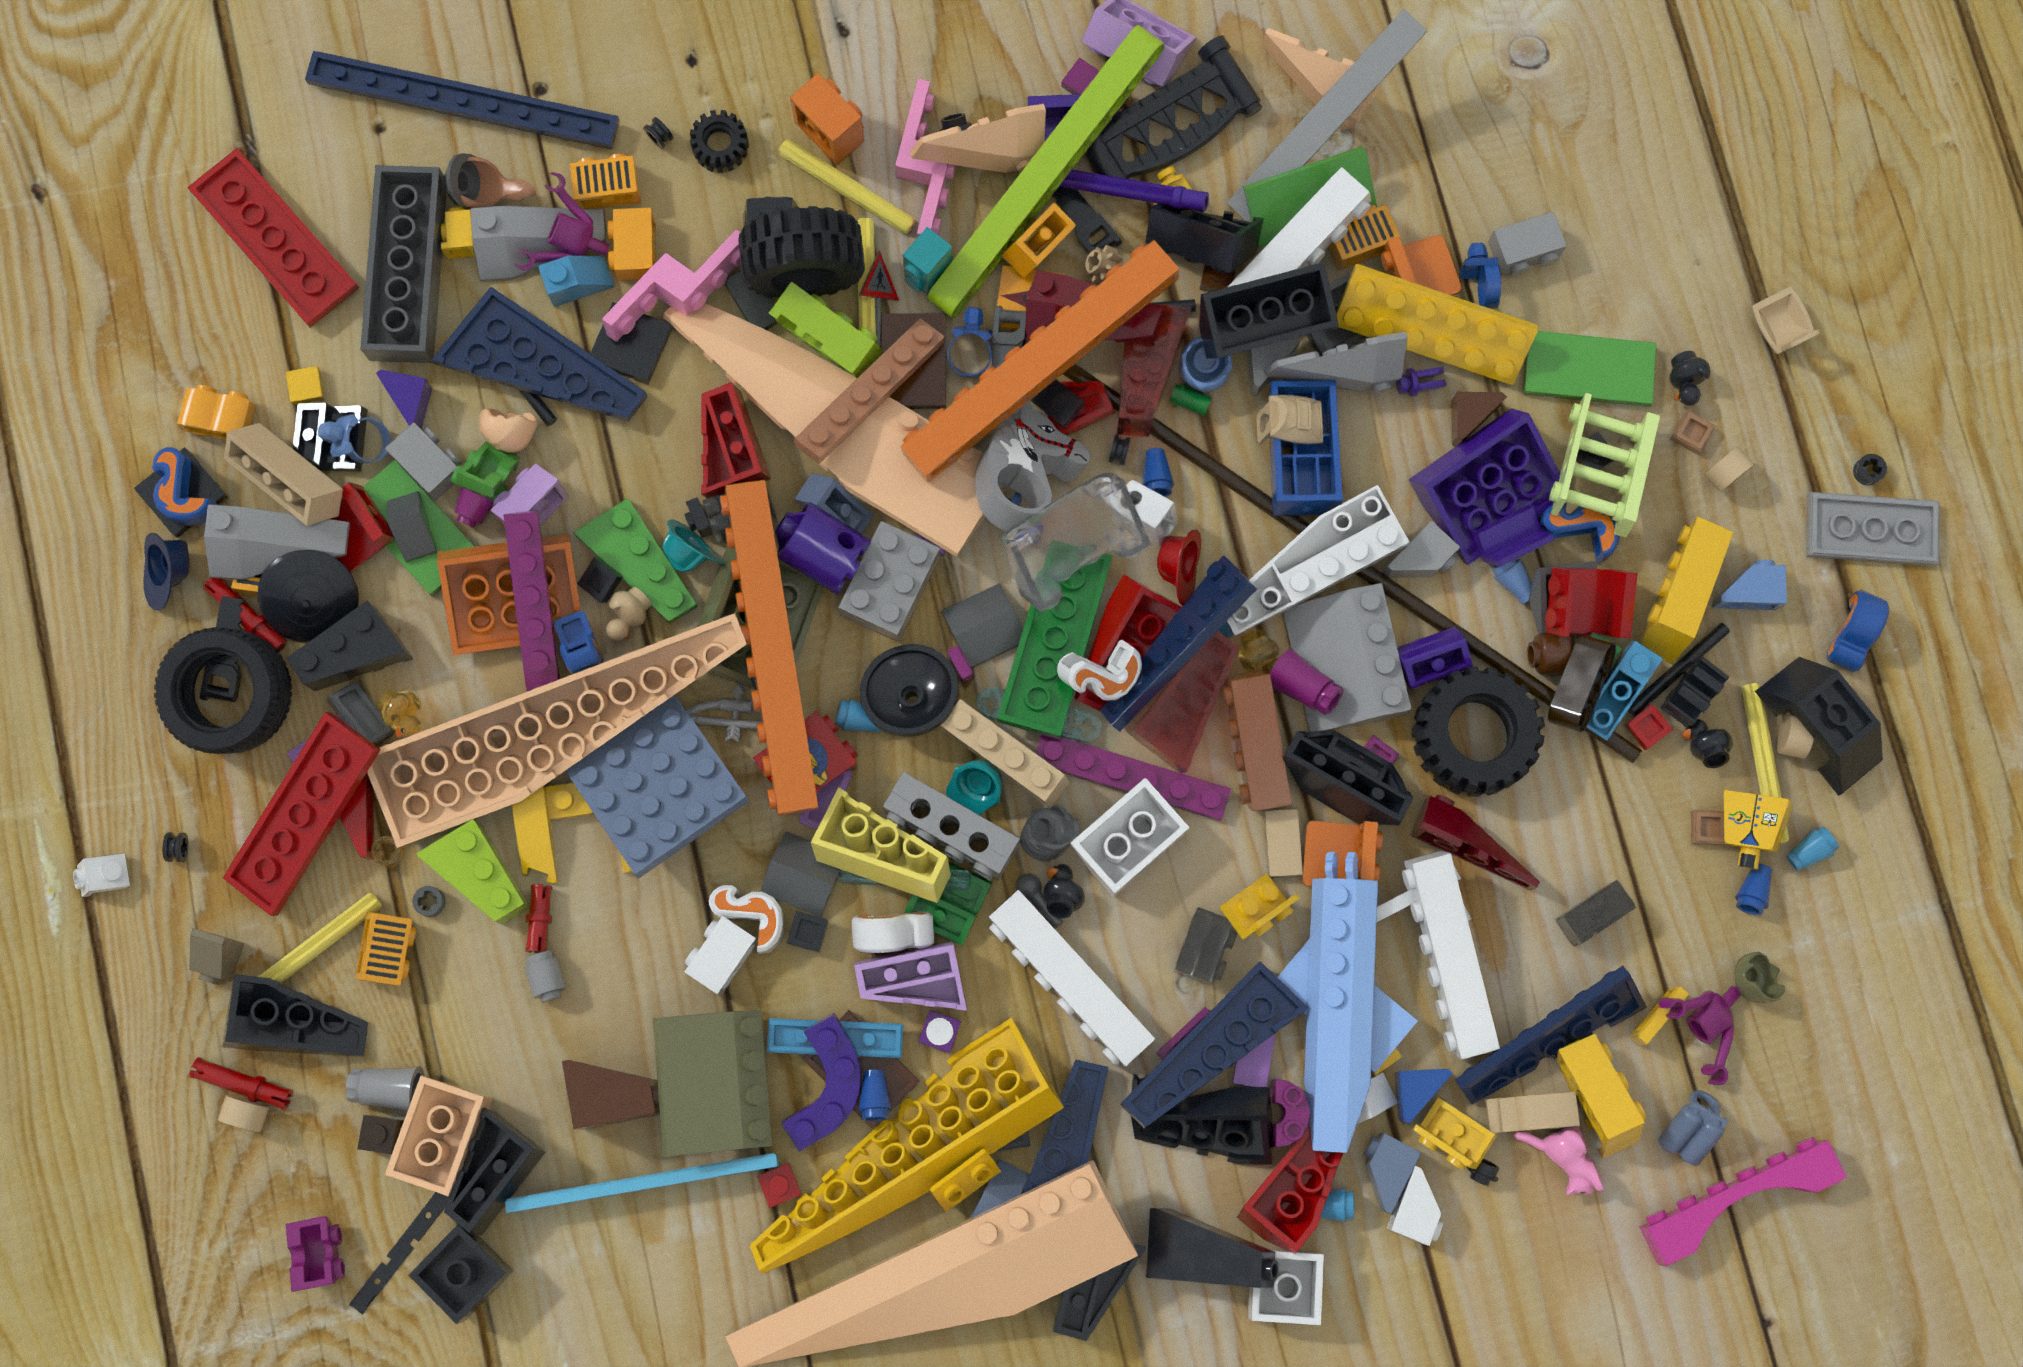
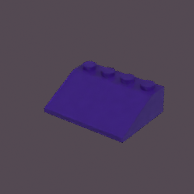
M1511 408L1408 480L1424 509L1435 524L1460 546L1457 554L1466 565H1469L1481 556L1472 532L1527 505L1534 507L1537 517L1554 503V501L1549 500V496L1554 482H1559L1560 472L1530 414Z

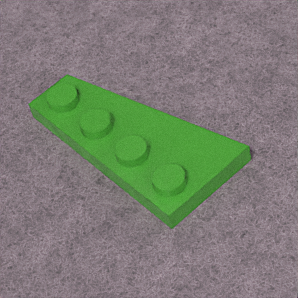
M628 498L573 532L595 555L624 576L622 580L630 587L640 589L650 600L651 607L670 624L698 607Z

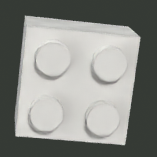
M1272 1250L1276 1252L1275 1260H1277L1279 1267L1278 1277L1274 1281L1273 1288L1249 1287L1248 1319L1263 1322L1321 1325L1324 1254L1299 1251L1294 1254L1284 1250Z

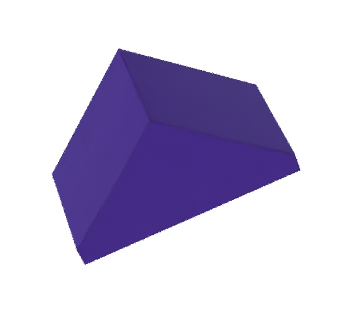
M382 369L376 372L408 425L410 426L414 422L422 430L432 392V387L425 378Z

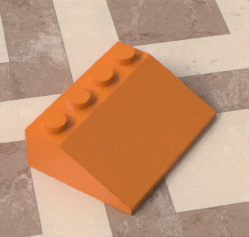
M569 534L542 537L553 627L555 620L581 611ZM507 542L439 551L437 554V564L453 655L520 646ZM554 627L555 641H557L559 637Z

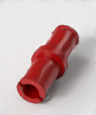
M532 884L530 887L529 914L525 915V922L528 923L525 952L532 953L534 951V953H541L547 951L548 924L552 923L553 917L549 915L552 886L550 885L543 887L544 884Z

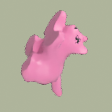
M1578 1126L1562 1127L1560 1130L1550 1133L1544 1139H1540L1527 1132L1515 1133L1514 1136L1517 1140L1528 1143L1536 1149L1545 1152L1554 1163L1568 1174L1567 1196L1571 1194L1590 1195L1594 1188L1599 1192L1604 1190L1602 1178L1594 1161L1586 1156L1588 1151L1586 1141Z

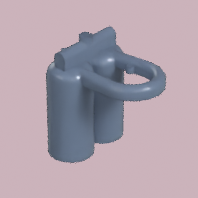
M1696 1090L1690 1094L1689 1104L1681 1108L1660 1135L1658 1141L1668 1152L1674 1154L1679 1152L1680 1156L1687 1163L1697 1166L1721 1138L1728 1120L1720 1116V1105L1713 1096L1704 1091ZM1697 1098L1705 1100L1711 1107L1707 1109L1697 1102Z

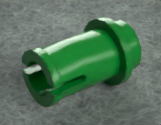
M1184 383L1182 386L1176 384L1169 402L1174 403L1175 408L1179 405L1204 417L1212 397H1207L1185 387L1186 384Z

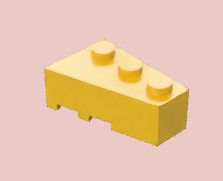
M1593 1034L1559 1049L1556 1062L1570 1092H1576V1097L1588 1117L1584 1119L1588 1130L1594 1128L1602 1143V1147L1597 1150L1603 1159L1639 1142L1646 1115L1641 1104L1638 1101L1633 1102L1627 1092L1629 1085L1624 1074L1621 1071L1616 1072L1611 1063L1613 1057L1605 1042L1600 1043L1597 1036Z

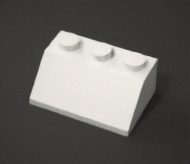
M1144 778L1070 844L1090 872L1109 894L1114 897L1187 833L1190 827L1152 784Z

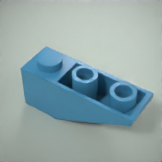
M1630 641L1611 668L1586 728L1607 741L1663 658L1637 641Z

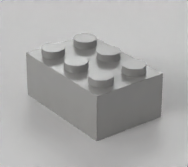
M880 521L870 545L838 607L840 616L899 642L941 557L940 548Z

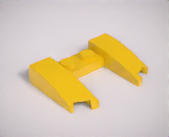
M574 783L543 786L524 800L512 804L523 874L528 875L530 869L548 874L547 882L552 884L558 883L551 821L594 815ZM620 853L623 873H630L632 870Z

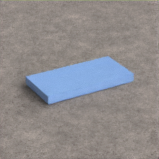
M1310 938L1277 977L1306 1006L1308 999ZM1375 985L1371 1070L1374 1073L1418 1022V1020Z

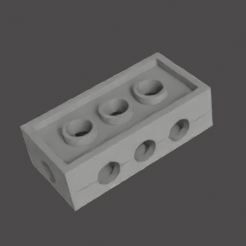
M905 772L902 773L883 805L885 815H887L886 818L896 823L899 829L905 831L906 828H909L916 832L917 838L932 847L935 844L945 849L944 855L962 865L963 861L970 863L974 866L973 872L988 881H991L992 877L1000 880L1019 847L1020 839ZM921 807L927 808L930 811L929 815L922 819L913 816L914 811ZM947 824H955L959 828L958 832L954 835H945L941 830ZM976 840H982L988 847L983 852H975L970 848V845Z

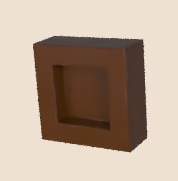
M1205 264L1199 290L1211 292L1228 287L1234 281L1236 269L1231 273H1219L1214 271L1212 266Z

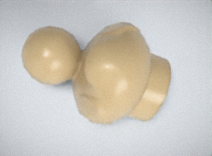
M633 587L628 592L618 591L612 596L609 607L614 610L620 619H613L607 624V636L614 641L628 640L630 638L629 627L637 628L644 623L646 618L645 611L651 607V602L640 589Z

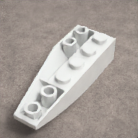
M1376 485L1320 515L1249 579L1257 590L1227 620L1234 636L1321 593L1408 545L1409 540L1379 486Z

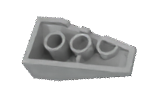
M522 206L471 208L472 240L481 282L513 280L523 276L524 272L529 271L521 270L514 265V263L523 266L528 262L527 255L520 253L519 250H526L531 254L564 251L547 243L553 222L559 212L572 218H578L568 208ZM583 209L593 220V238L606 242L604 210ZM547 262L534 263V265H533V267H532L531 269H534V268L538 267V265H541V264H544V263H547Z
M1406 332L1368 338L1365 340L1366 343L1354 346L1350 350H1348L1347 344L1339 345L1336 348L1323 352V356L1320 357L1318 351L1276 360L1264 369L1266 376L1295 381L1336 380V388L1354 391L1372 390L1373 394L1383 393L1391 390V385L1402 378L1407 334Z
M208 504L204 541L209 575L211 578L236 580L255 578V575L263 574L266 568L278 557L297 550L319 551L334 558L345 556L347 553L350 523L328 519L306 526L289 513Z

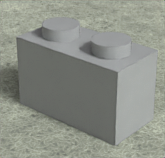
M1554 212L1496 229L1488 240L1493 257H1498L1500 275L1511 273L1512 276L1519 275L1528 271L1530 266L1541 263V266L1551 265L1560 259L1559 257L1567 247Z
M413 422L385 449L437 501L454 485L451 483V477L456 467L461 464V461L449 449L443 452L436 445L440 440L427 426L421 430Z

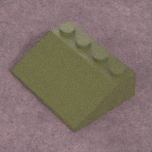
M726 546L722 557L725 564L719 565L697 627L736 613L740 626L746 625L744 612L738 613L735 593L741 592L739 580H733L730 561L736 560L734 547L728 548ZM778 559L796 665L824 587ZM745 645L707 673L754 689L745 666L746 658L751 657L750 645Z
M761 1010L654 1018L653 1029L663 1157L772 1146Z

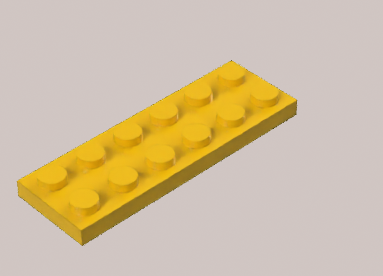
M1355 264L1336 310L1339 324L1337 327L1370 338L1406 332V350L1510 385L1514 384L1538 332L1537 324L1359 264Z

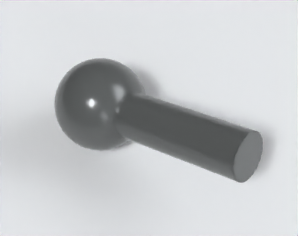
M1031 873L1021 875L1016 881V891L1019 890L1027 900H1031L1054 929L1059 927L1063 920L1052 916L1047 911V901L1041 893L1042 884L1040 879Z

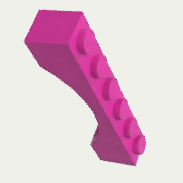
M1814 1137L1805 1139L1795 1145L1797 1150L1788 1155L1784 1151L1776 1153L1765 1159L1767 1165L1757 1170L1755 1166H1751L1737 1172L1736 1176L1738 1179L1726 1184L1725 1180L1708 1186L1706 1188L1708 1194L1697 1199L1695 1195L1688 1196L1676 1202L1678 1208L1666 1213L1663 1209L1647 1216L1648 1223L1639 1228L1657 1264L1668 1266L1696 1252L1704 1234L1713 1221L1728 1206L1744 1196L1761 1190L1779 1187L1793 1188L1806 1192H1819L1846 1179L1847 1176L1829 1141H1816Z

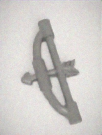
M737 684L731 691L735 694L734 699L721 698L720 700L702 702L694 705L687 711L696 725L727 727L725 742L734 738L739 743L740 728L757 729L756 724L762 723L759 721L738 720L739 712L760 713V710L754 711L752 700H740L741 695L745 693L741 684ZM717 708L720 711H733L732 719L704 717L697 714L700 711Z

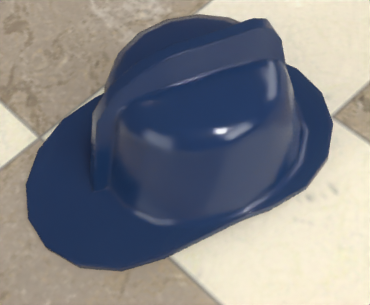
M150 533L146 536L144 543L143 589L148 605L153 610L160 611L165 608L169 601L171 588L180 584L188 576V545L183 540H163L158 534Z

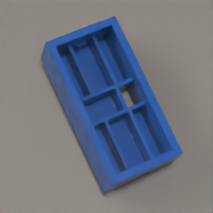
M1336 380L1271 381L1267 403L1269 402L1268 397L1272 395H1296L1321 401L1323 443L1299 444L1269 437L1273 516L1322 515L1341 505L1343 501ZM1281 447H1291V454H1281Z

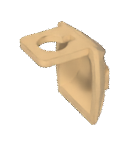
M1791 286L1751 306L1760 331L1776 354L1820 334L1819 329H1813L1804 304Z
M1272 395L1268 397L1269 402L1257 414L1258 443H1264L1269 437L1299 444L1323 443L1321 401L1296 395ZM1266 416H1269V421L1267 422L1266 428H1265V430H1264V421H1265V418H1266Z

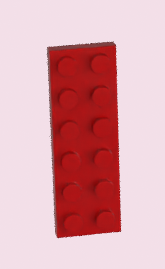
M238 148L187 187L309 328L359 289L356 282Z
M325 712L224 874L223 879L267 914L278 916L381 749L332 712Z

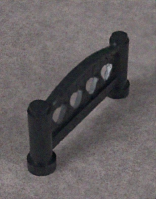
M1224 35L1210 40L1201 47L1198 55L1203 61L1202 64L1112 117L1084 153L1097 174L1130 179L1131 177L1165 168L1205 146L1237 114H1245L1248 118L1262 109L1261 99L1229 52L1231 46ZM1202 89L1222 97L1226 101L1225 107L1216 108L1215 112L1211 115L1205 114L1202 111ZM1176 104L1198 114L1199 122L1196 124L1189 123V127L1186 130H1179L1175 125ZM1149 120L1172 130L1173 137L1168 140L1163 139L1159 146H1153L1149 142ZM1123 135L1143 144L1147 152L1144 155H1136L1134 161H1125L1122 156Z

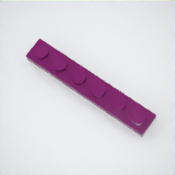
M539 510L505 513L503 515L526 692L560 679Z
M1041 735L1035 752L1064 774L1126 793L1146 778L1170 806L1217 821L1222 820L1231 790L1228 787L1061 737L1059 740Z

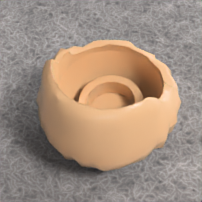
M486 407L481 410L478 424L482 436L495 449L508 453H518L528 446L538 422L530 412L522 415L515 414L514 412L507 414L498 409Z

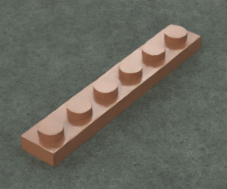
M920 318L795 437L794 446L820 464L944 344L945 336Z

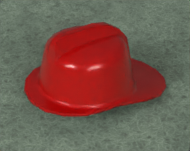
M1196 529L1191 530L1186 537L1165 536L1157 557L1158 572L1163 580L1176 586L1177 598L1181 606L1184 605L1195 591L1197 564L1202 542L1201 534Z

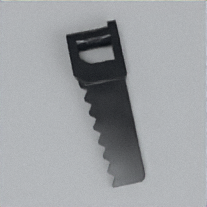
M1058 187L1053 193L1052 198L1057 199L1056 204L1061 206V210L1076 224L1074 228L1078 242L1088 255L1097 247L1104 249L1105 245L1111 247L1115 245L1118 247L1122 244L1119 236L1101 214H1097L1076 189ZM1103 230L1106 236L1092 245L1089 242L1090 238Z
M226 596L222 597L216 628L242 630V627L239 625L242 621L239 616L242 608L239 605L244 600ZM225 654L210 660L205 665L200 691L201 700L207 701L209 698L236 702L242 677L240 666L237 664L238 659ZM213 676L225 677L230 683L229 688L212 685Z

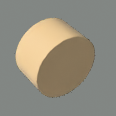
M1736 447L1708 470L1705 475L1722 492L1754 464L1739 447Z
M1787 712L1778 730L1777 752L1805 759L1811 750L1814 738L1794 713Z
M226 1095L218 1121L242 1129L261 1132L269 1107L257 1102H250L247 1099Z

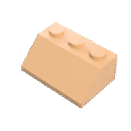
M420 1076L385 1175L450 1196L459 1170L462 1171L467 1158L469 1143L471 1139H474L481 1120L479 1117L482 1109L490 1110L494 1098Z

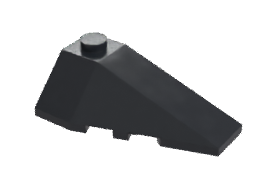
M234 974L222 1047L254 1051L363 1057L368 1022L333 1006L316 1001L302 992H296L271 978Z
M1231 1087L1188 1097L1145 1129L1131 1116L1134 1138L1137 1140L1170 1148H1176L1179 1145L1197 1149L1196 1154L1208 1156V1153L1211 1152L1227 1156V1162L1236 1164L1272 1165V1106L1269 1087Z

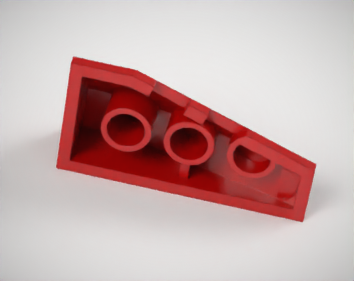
M1123 574L1107 602L1088 660L1106 668L1108 660L1120 640L1135 648L1142 658L1182 606ZM1088 688L1083 693L1076 691L1074 696L1077 701L1098 711L1107 702V700H1103Z

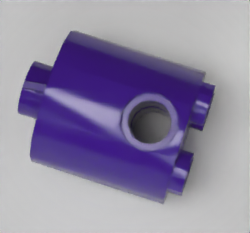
M808 502L800 513L792 514L788 511L775 530L779 545L777 549L778 559L835 595L839 593L845 584V576L849 579L853 577L860 565V562L856 560L857 556H862L871 542L869 538L812 502Z

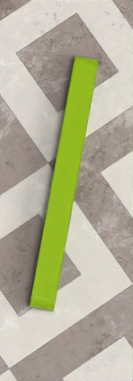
M1140 25L1135 26L933 285L927 296L928 301L953 319L963 311L1003 259L1001 255L1022 235L1161 55L1165 43Z

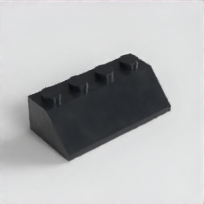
M1324 262L1203 293L1200 298L1199 330L1206 359L1221 358L1339 326Z

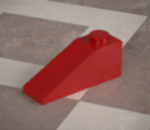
M366 773L339 818L359 856L366 860H375L374 788L368 773Z

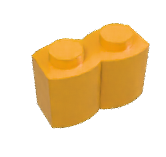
M197 385V388H186L177 425L185 432L226 440L228 431L251 425L255 405L244 393L229 391L228 395L217 394V390L210 386Z

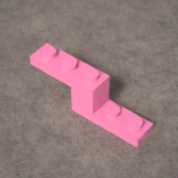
M922 79L917 80L895 164L896 178L929 185L917 230V238L926 227L939 235L942 219L938 218L940 207L946 208L949 197V190L945 189L947 179H953L956 165L912 159L910 156V151L920 137L926 136L928 123L924 122L926 112H932L935 101V94L931 93L930 81Z
M736 229L695 273L665 253L602 318L607 336L617 342L624 334H628L634 328L636 321L655 306L658 298L686 316L693 310H700L704 306L707 297L715 289L722 287L728 275L736 267L741 266L738 242L740 231Z

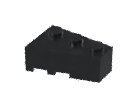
M1133 1243L1138 1253L1137 1257L1063 1291L1052 1328L1053 1332L1087 1341L1147 1248Z

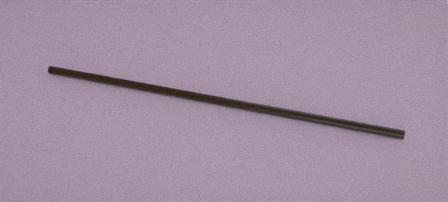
M1074 364L1063 373L1067 378L1078 384L1086 381H1100L1077 364ZM1103 383L1114 409L1297 535L1310 525V523L1298 515L1273 516L1272 497ZM1373 566L1356 573L1357 576L1370 585L1382 583L1385 595L1439 632L1455 627L1465 638L1471 654L1490 667L1496 668L1502 675L1506 672L1515 677L1513 681L1515 684L1520 686L1524 683L1530 690L1528 693L1550 707L1556 692L1555 690ZM1588 728L1584 730L1631 763H1634L1642 752L1640 748L1615 731L1606 741Z

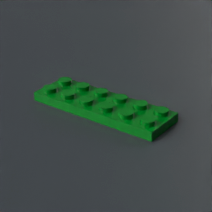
M1050 538L998 712L997 722L1060 740L1074 689L1059 678L1057 673L1058 663L1062 657L1071 652L1084 657L1111 565L1112 555Z

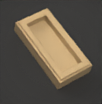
M1298 809L1264 811L1269 877L1302 876Z

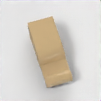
M1576 1092L1485 1099L1488 1129L1493 1133L1580 1126Z

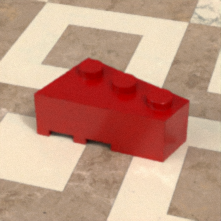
M730 382L702 393L701 434L703 435V454H701V464L703 465V484H701V495L713 502L719 500L720 496L725 495L726 485L771 480L742 392Z

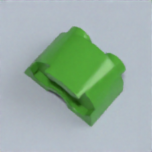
M485 441L477 451L472 450L463 466L458 465L451 477V483L494 501L499 494L506 491L508 486L503 485V483L507 480L512 470L516 471L520 457L513 453L497 450Z

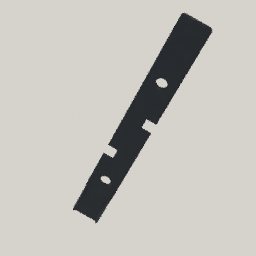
M435 1192L387 1254V1257L391 1259L389 1263L385 1265L381 1262L351 1301L350 1306L359 1313H364L413 1250V1247L410 1245L413 1239H416L418 1242L446 1207L450 1196ZM427 1212L431 1213V1218L429 1219L425 1217ZM376 1278L380 1279V1284L378 1285L374 1283Z

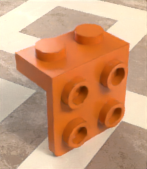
M1435 235L1402 245L1400 237L1387 240L1381 253V261L1389 275L1451 296L1459 294L1461 284L1443 236Z
M1310 821L1306 825L1302 883L1307 887H1312V879L1326 878L1325 857L1327 852L1337 853L1338 879H1347L1345 859L1347 853L1356 852L1358 856V879L1373 880L1379 883L1380 865L1375 864L1376 851H1381L1383 833L1377 831L1378 822L1364 821L1361 825Z

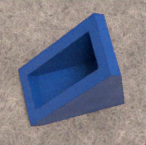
M1449 1069L1395 1072L1398 1120L1402 1124H1410L1453 1073Z

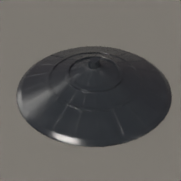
M297 550L278 557L266 568L258 585V603L267 623L279 634L298 642H310L356 609L359 603L356 582L346 566L336 558L314 550Z

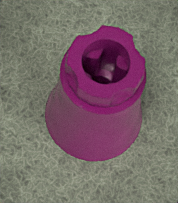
M1292 648L1282 654L1270 672L1273 690L1301 702L1314 711L1318 710L1324 715L1330 714L1335 709L1343 695L1342 687L1335 684L1333 679L1305 661Z

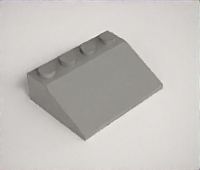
M1382 583L1349 589L1300 603L1282 612L1290 649L1292 648L1305 661L1333 679L1335 684L1343 688V695L1330 714L1324 715L1318 710L1314 711L1303 704L1309 732L1333 731L1404 717L1411 711Z

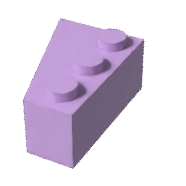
M953 941L932 945L928 948H917L855 961L854 963L860 998L911 1003L967 1011Z

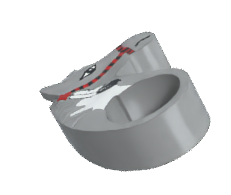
M1027 402L1000 425L981 455L975 476V492L982 513L993 525L1010 533L1030 531L1047 510L1052 500V492L1046 475L1053 474L1064 482L1076 481L1090 461L1091 454L1083 443L1058 431L1048 419L1047 414L1034 411L1031 403ZM1009 485V488L1019 492L1028 501L1031 508H1023L1009 501L1003 495L999 486Z

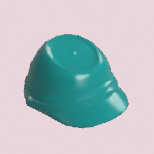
M972 760L955 767L946 788V797L981 815L987 809L1000 802L1002 779L999 770L988 761Z

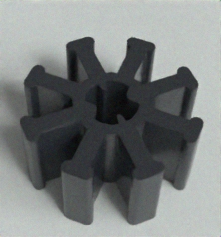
M1702 656L1693 663L1688 672L1681 676L1680 682L1669 692L1660 708L1685 727L1692 726L1701 712L1704 713L1709 708L1711 700L1724 688L1723 684L1729 679V676Z

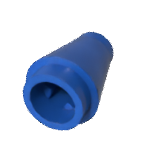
M1151 448L1146 451L1142 485L1167 497L1172 493L1174 481L1165 450L1162 448Z
M1759 863L1758 870L1751 869L1735 896L1737 900L1736 907L1739 910L1752 915H1762L1764 909L1768 908L1772 869L1769 866Z
M864 1071L858 1112L862 1113L863 1121L889 1119V1111H892L884 1071Z

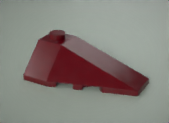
M1037 270L1026 297L1025 342L1028 343L1030 341L1029 337L1036 329L1043 325L1048 327L1056 320L1054 318L1055 315L1067 305L1072 307L1080 301V295L1083 291L1093 284L1067 275ZM1153 303L1147 304L1103 341L1114 340L1116 343L1153 339L1164 313V308Z
M1436 795V797L1430 796L1424 801L1409 836L1442 851L1451 853V855L1527 890L1531 891L1538 887L1540 881L1461 809L1454 807L1455 802L1442 795Z

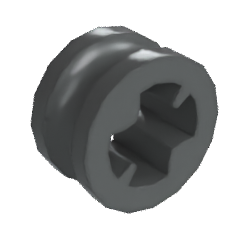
M424 886L418 889L413 895L412 900L416 912L427 917L439 915L446 904L444 894L431 886ZM432 892L431 896L437 898V904H432L430 910L426 911L427 906L421 905V900L426 899L428 893Z

